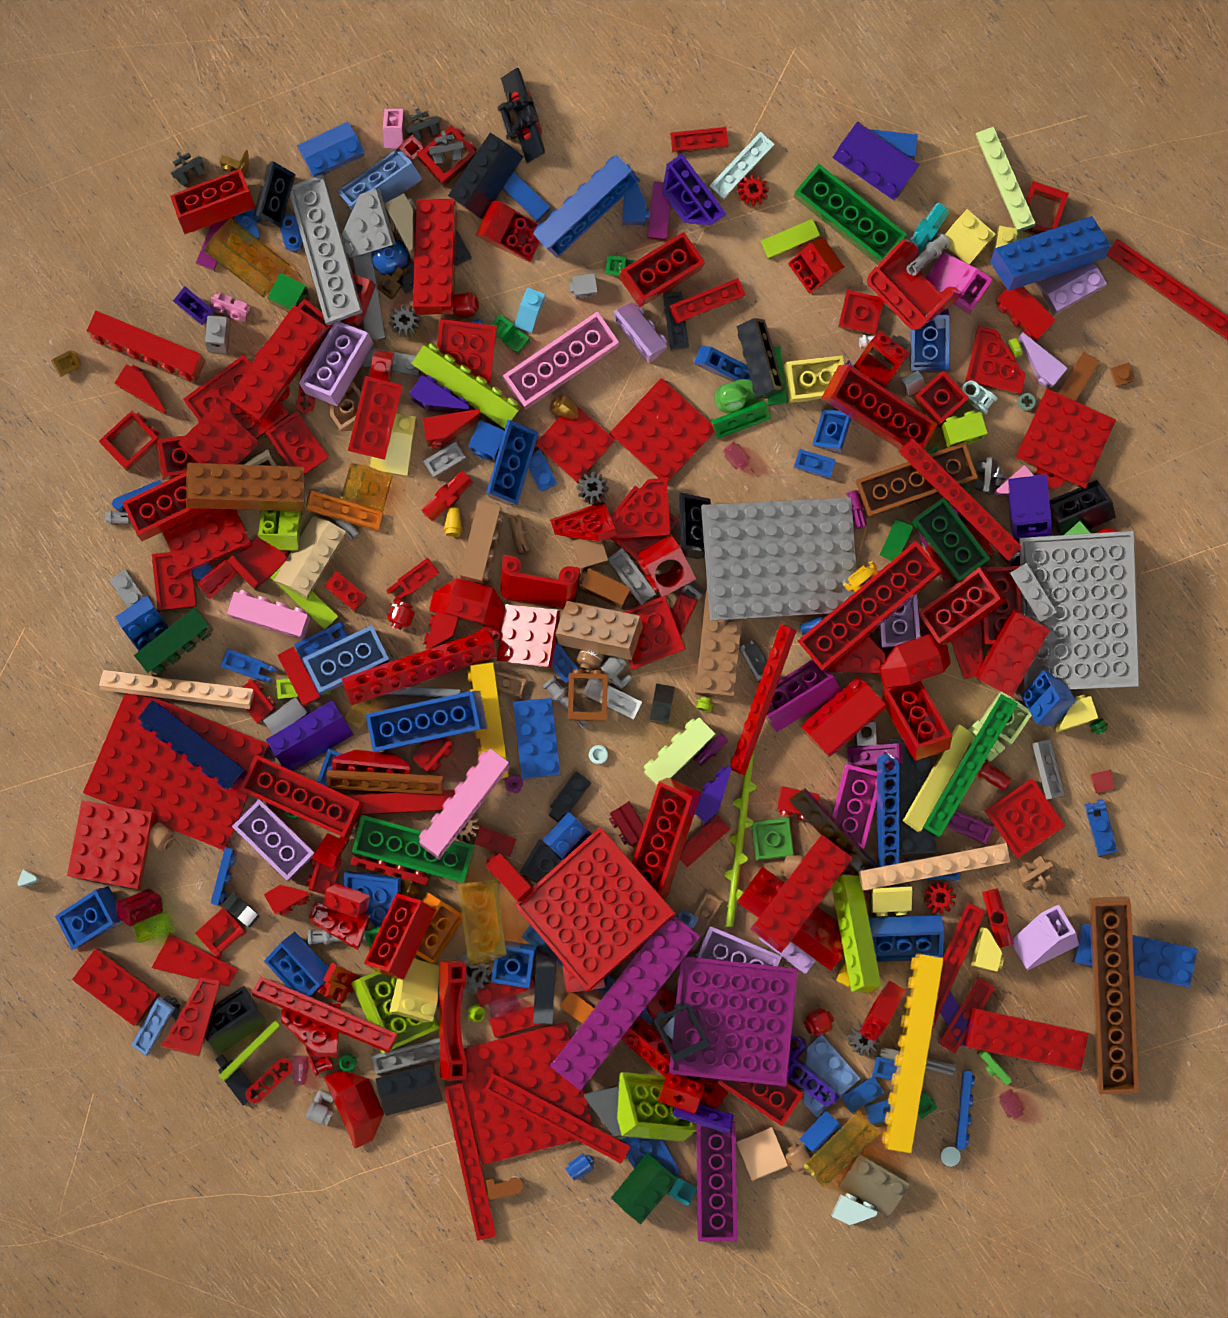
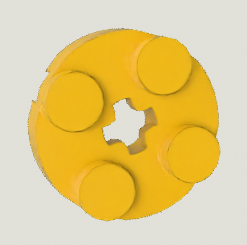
M874 561L868 562L870 564L869 567L866 568L863 565L847 579L849 583H843L847 591L856 592L863 586V582L869 578L870 580L878 573L876 570L878 566Z

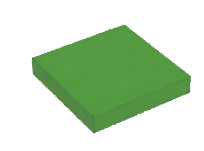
M790 817L754 822L752 834L756 861L794 855Z

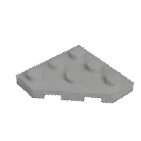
M380 189L362 193L357 199L341 235L348 259L396 244Z

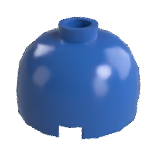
M394 239L396 244L372 251V263L375 270L381 275L385 276L387 273L393 275L398 266L401 268L408 266L409 253L400 240Z

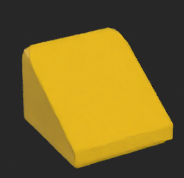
M843 964L836 981L850 987L847 966Z

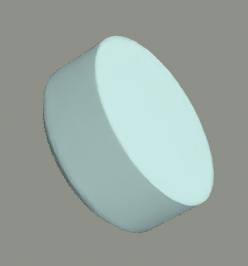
M595 745L589 751V758L594 764H603L608 758V751L602 745Z
M946 1147L941 1151V1161L947 1166H955L960 1161V1152L954 1147Z

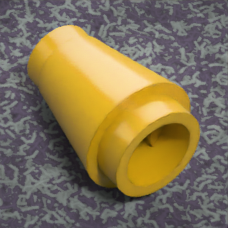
M448 508L444 526L446 536L458 537L463 531L459 508Z

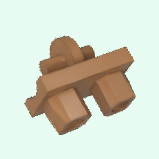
M1043 856L1033 861L1037 868L1031 872L1027 865L1018 869L1021 885L1024 889L1031 885L1034 889L1040 886L1043 890L1048 889L1046 883L1052 880L1049 875L1054 872L1051 861L1047 862Z

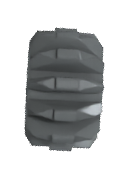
M401 305L402 311L395 308L394 312L396 315L390 314L389 317L392 321L389 322V326H394L392 332L398 331L399 337L404 332L406 338H408L410 331L415 335L416 331L414 328L420 329V324L416 322H420L421 317L417 316L415 311H412V306H408L407 310H405L404 305ZM403 318H407V325H403Z
M592 472L591 478H589L588 474L585 473L584 478L586 481L580 478L578 482L582 485L576 486L577 490H581L578 496L582 497L585 495L584 503L588 499H590L591 505H594V499L601 503L599 496L607 497L606 493L602 491H609V487L603 486L607 483V480L600 481L602 474L595 478V472ZM595 484L596 489L598 490H593L592 492H589L588 486H593Z
M859 1023L857 1027L860 1030L862 1025ZM851 1028L855 1035H848L847 1037L854 1039V1041L848 1043V1046L856 1045L852 1052L855 1053L860 1048L859 1055L863 1056L865 1049L866 1054L869 1056L871 1055L869 1048L877 1051L873 1044H880V1041L867 1040V1044L863 1045L862 1042H859L862 1034L855 1028Z

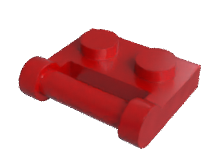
M224 908L219 910L195 932L197 937L217 959L222 956V952L240 936L243 937L247 933ZM233 926L236 930L220 945L215 947L213 943Z

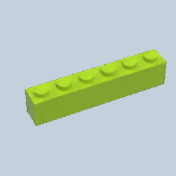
M426 342L411 364L435 379L442 386L450 389L458 397L468 401L474 408L480 409V412L497 424L506 428L507 421H512L521 408L518 406L519 403L511 397L506 398L503 396V392L497 387L493 386L492 388L487 385V381L481 376L476 377L471 374V370L467 366L458 365L451 355L441 353L439 351L440 348L435 344H428Z
M841 875L832 885V892L851 992L870 993L882 986L864 893L859 876Z

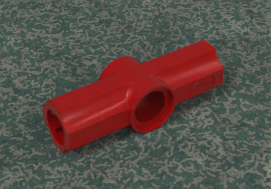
M459 472L456 477L448 484H444L435 493V497L421 511L433 522L442 512L452 507L459 500V496L474 482L465 472Z
M998 888L981 892L988 914V921L998 947L1002 948L1013 945L1007 915L1004 911ZM995 913L1002 915V921L999 924L993 921Z

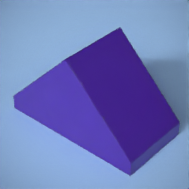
M185 286L173 299V302L184 313L201 325L214 312L211 307Z

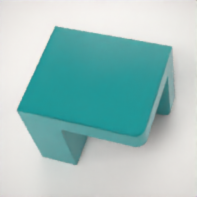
M678 1177L668 1195L689 1207L697 1188Z

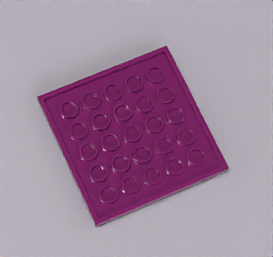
M684 957L680 963L676 1004L682 1001L685 1004H690L710 1046L675 1063L671 1057L669 1073L786 1086L798 969ZM687 1009L675 1015L672 1048L675 1053L701 1041Z

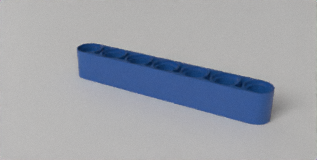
M886 753L880 755L877 759V865L879 867L899 864V762L893 756ZM891 760V765L885 768V763ZM891 779V784L885 787V782ZM891 798V803L885 806V801ZM888 817H891V822L889 824H885V820ZM891 836L890 842L885 843L886 837ZM891 855V859L885 862L886 856ZM897 884L889 885L886 887L892 888L895 887Z

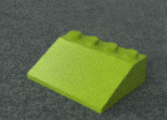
M376 971L351 982L367 1021L397 1033L398 1038L392 1049L439 1029L435 1017L432 1022L424 1023L390 1013L397 978Z
M620 1073L617 1119L622 1136L684 1141L697 1130L694 1122L673 1116L675 1107L658 1101L665 1081L664 1076Z

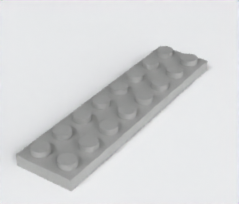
M321 174L293 185L290 197L325 323L331 325L362 313V307L325 176Z

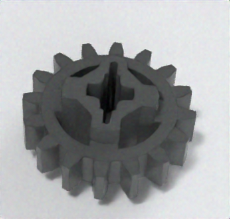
M472 951L469 952V956L462 952V958L455 957L456 960L466 962V973H468L469 968L475 970L472 973V977L466 975V980L469 981L470 985H465L464 990L467 989L468 994H471L472 989L478 993V987L484 989L483 983L490 982L486 977L492 975L491 972L487 971L491 967L490 964H484L487 959L485 957L480 959V953L474 956ZM470 960L478 961L481 965H472ZM483 973L482 978L478 982L477 978L479 974Z

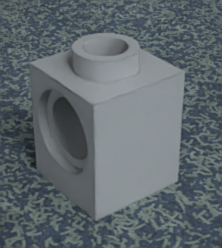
M595 273L572 276V282L569 283L570 293L575 295V299L598 296Z
M870 721L865 726L871 731L870 737L864 738L860 730L856 734V746L877 745L876 722Z

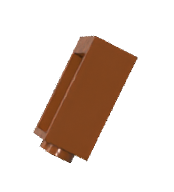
M588 569L587 573L583 571L579 580L582 591L620 609H623L631 593L630 587L591 569Z
M573 670V673H569L567 721H607L608 674H604L602 670H592V674L584 673V670ZM574 679L602 680V712H573Z

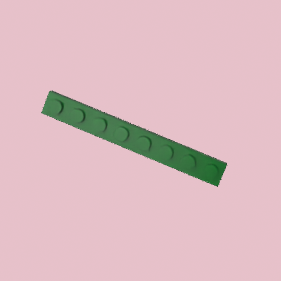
M1000 694L924 824V829L938 837L941 836L1018 703Z

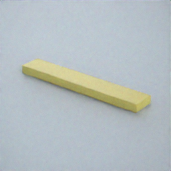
M956 725L951 734L950 749L941 752L903 820L917 832L922 830L974 737L971 732L961 725Z

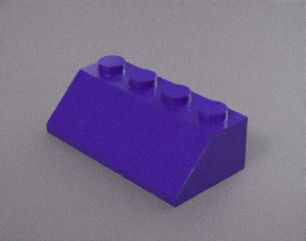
M858 121L832 157L894 201L902 193L920 165Z
M332 700L267 738L266 741L280 764L293 771L354 734Z

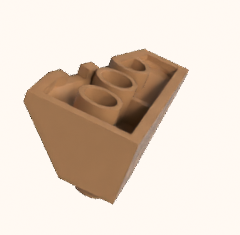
M353 380L338 406L329 403L331 418L341 432L353 430L361 392Z

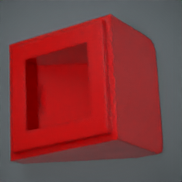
M413 134L399 146L411 161L425 148Z
M1111 769L1091 774L1095 793L1114 789Z

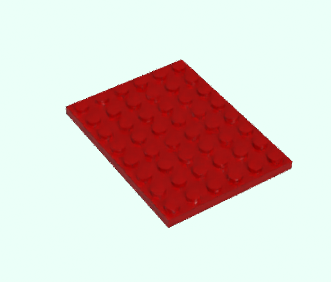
M125 693L83 793L113 806L155 813L153 822H160L174 831L224 851L235 830L232 826L239 820L249 796L248 793L241 791L240 787L255 754L265 758L269 744L155 697Z

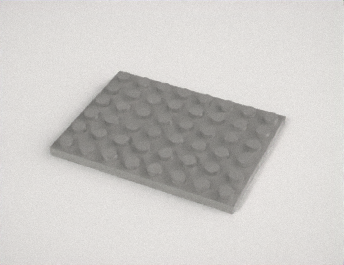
M851 498L701 506L710 621L830 614L855 593L851 590L847 591L843 586L844 582L849 583L847 579L857 571Z
M1135 531L1020 538V545L1022 546L1020 549V567L1028 563L1057 611L1056 614L1041 622L1048 626L1050 631L1024 676V691L1043 670H1047L1069 690L1140 687ZM1021 592L1022 613L1039 621Z

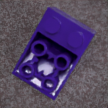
M422 375L409 393L411 400L427 411L457 413L470 410L468 401L462 397L457 399L450 389L445 386L443 388L439 387L437 381L430 376L426 378Z
M1047 475L1008 479L1009 519L1013 538L1020 539L1052 535Z
M723 766L715 775L717 779L714 782L710 780L702 788L704 792L700 796L695 816L704 825L720 809L731 771L730 766L727 769Z

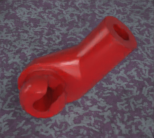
M484 626L476 632L487 630L493 640H498L501 636L498 628Z

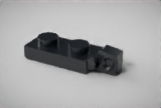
M223 1055L215 1059L221 1067L218 1070L220 1074L233 1062V1060L228 1062ZM239 1067L225 1080V1083L244 1106L249 1102L246 1099L245 1092L252 1083ZM253 1090L250 1091V1092L252 1093V1095L250 1096L251 1098H254L255 1096H257V1094H258V1091H257V1090H256V1091H253Z

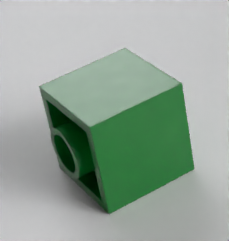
M280 273L267 298L270 304L289 312L293 305L298 307L306 299L308 289L306 285Z

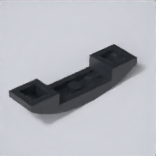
M538 945L533 1023L553 1024L557 955L549 946Z

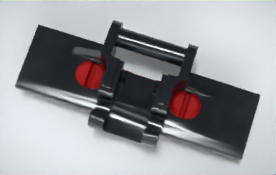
M516 68L501 77L507 102H503L497 109L501 113L507 132L506 139L511 140L518 137L526 163H530L545 154V149L541 139L542 131L539 125V118L532 96L526 90L519 68ZM508 111H515L519 121L514 125L511 123Z

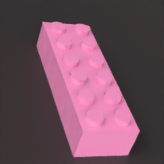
M597 311L504 374L503 378L520 404L527 410L617 349L619 341Z
M489 749L488 752L484 751L478 758L479 764L476 768L472 766L466 774L467 780L464 783L460 782L454 790V797H449L443 804L444 810L441 814L436 813L431 820V827L429 829L425 828L419 836L421 847L439 860L510 768L509 762L492 749Z

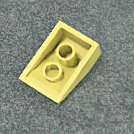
M843 355L786 362L783 365L788 403L821 399L838 365H844Z
M396 413L386 458L382 460L371 457L370 470L408 476L417 425V418L415 416Z
M413 959L404 981L397 979L389 1012L424 1023L432 1022L438 1000L439 966Z

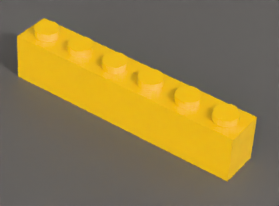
M494 663L470 666L471 670H467L468 680L473 683V689H470V691L481 692L488 729L475 731L476 739H480L481 746L478 747V755L480 757L484 751L488 752L489 749H492L507 761ZM507 770V772L503 775L502 778H508V777H509V772H508V770Z

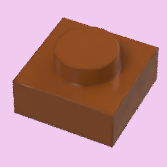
M1129 362L1110 369L1116 387L1135 381Z

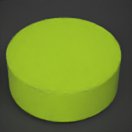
M1013 338L1009 340V346L1014 358L1022 356V348L1018 339Z

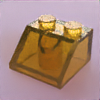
M350 463L340 499L383 512L393 476L367 465Z

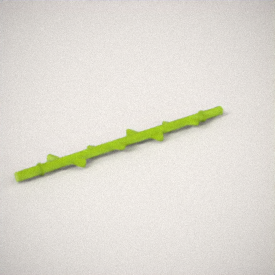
M755 749L747 772L744 775L742 796L733 801V805L740 809L737 834L730 837V841L735 845L733 869L724 873V876L731 881L726 927H734L736 903L743 893L738 888L741 864L749 860L743 854L745 829L754 825V821L747 817L749 794L757 789V785L751 781Z

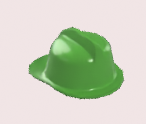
M742 379L720 386L714 395L717 408L725 413H732L756 404L758 397L753 392L752 381Z

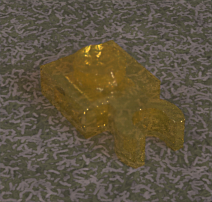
M373 699L370 704H366L364 701L361 702L360 706L357 704L353 705L344 719L361 730L367 721L366 714L369 713L367 711L368 708H372L376 701Z

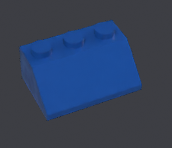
M349 122L297 145L312 178L321 174L325 175L364 156V150Z
M295 931L284 939L264 960L288 988L311 997L322 984L326 983L323 979L329 969L328 966L323 963Z

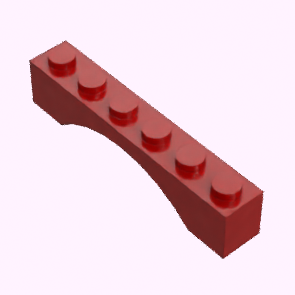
M459 960L439 961L440 1078L448 1081L467 1079V1059L461 1034V1002L466 984V962Z

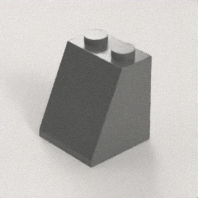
M619 1085L585 1093V1099L612 1135L618 1136V1139L628 1137L621 1135L617 1119Z

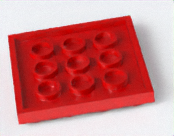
M244 354L183 399L198 421L219 403L256 440L263 436L267 430L290 415L278 400L261 424L230 403L228 400L229 395L251 366V363Z
M661 378L609 434L657 478H667L668 483L715 431L713 425Z
M1046 388L1015 458L1082 489H1086L1116 419Z
M210 509L163 532L181 575L251 545L237 509Z
M82 800L67 876L140 889L155 813Z

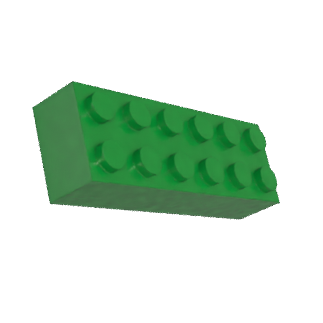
M819 163L794 193V198L877 265L902 239H906L907 234Z
M362 815L352 853L465 884L475 846L454 840L439 860L421 847L419 836L422 831Z

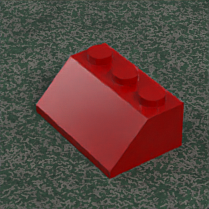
M1024 286L1010 291L1006 289L996 300L998 310L1003 314L1006 313L1010 317V322L1015 327L1019 326L1024 331L1023 333L1034 342L1040 339L1056 321Z

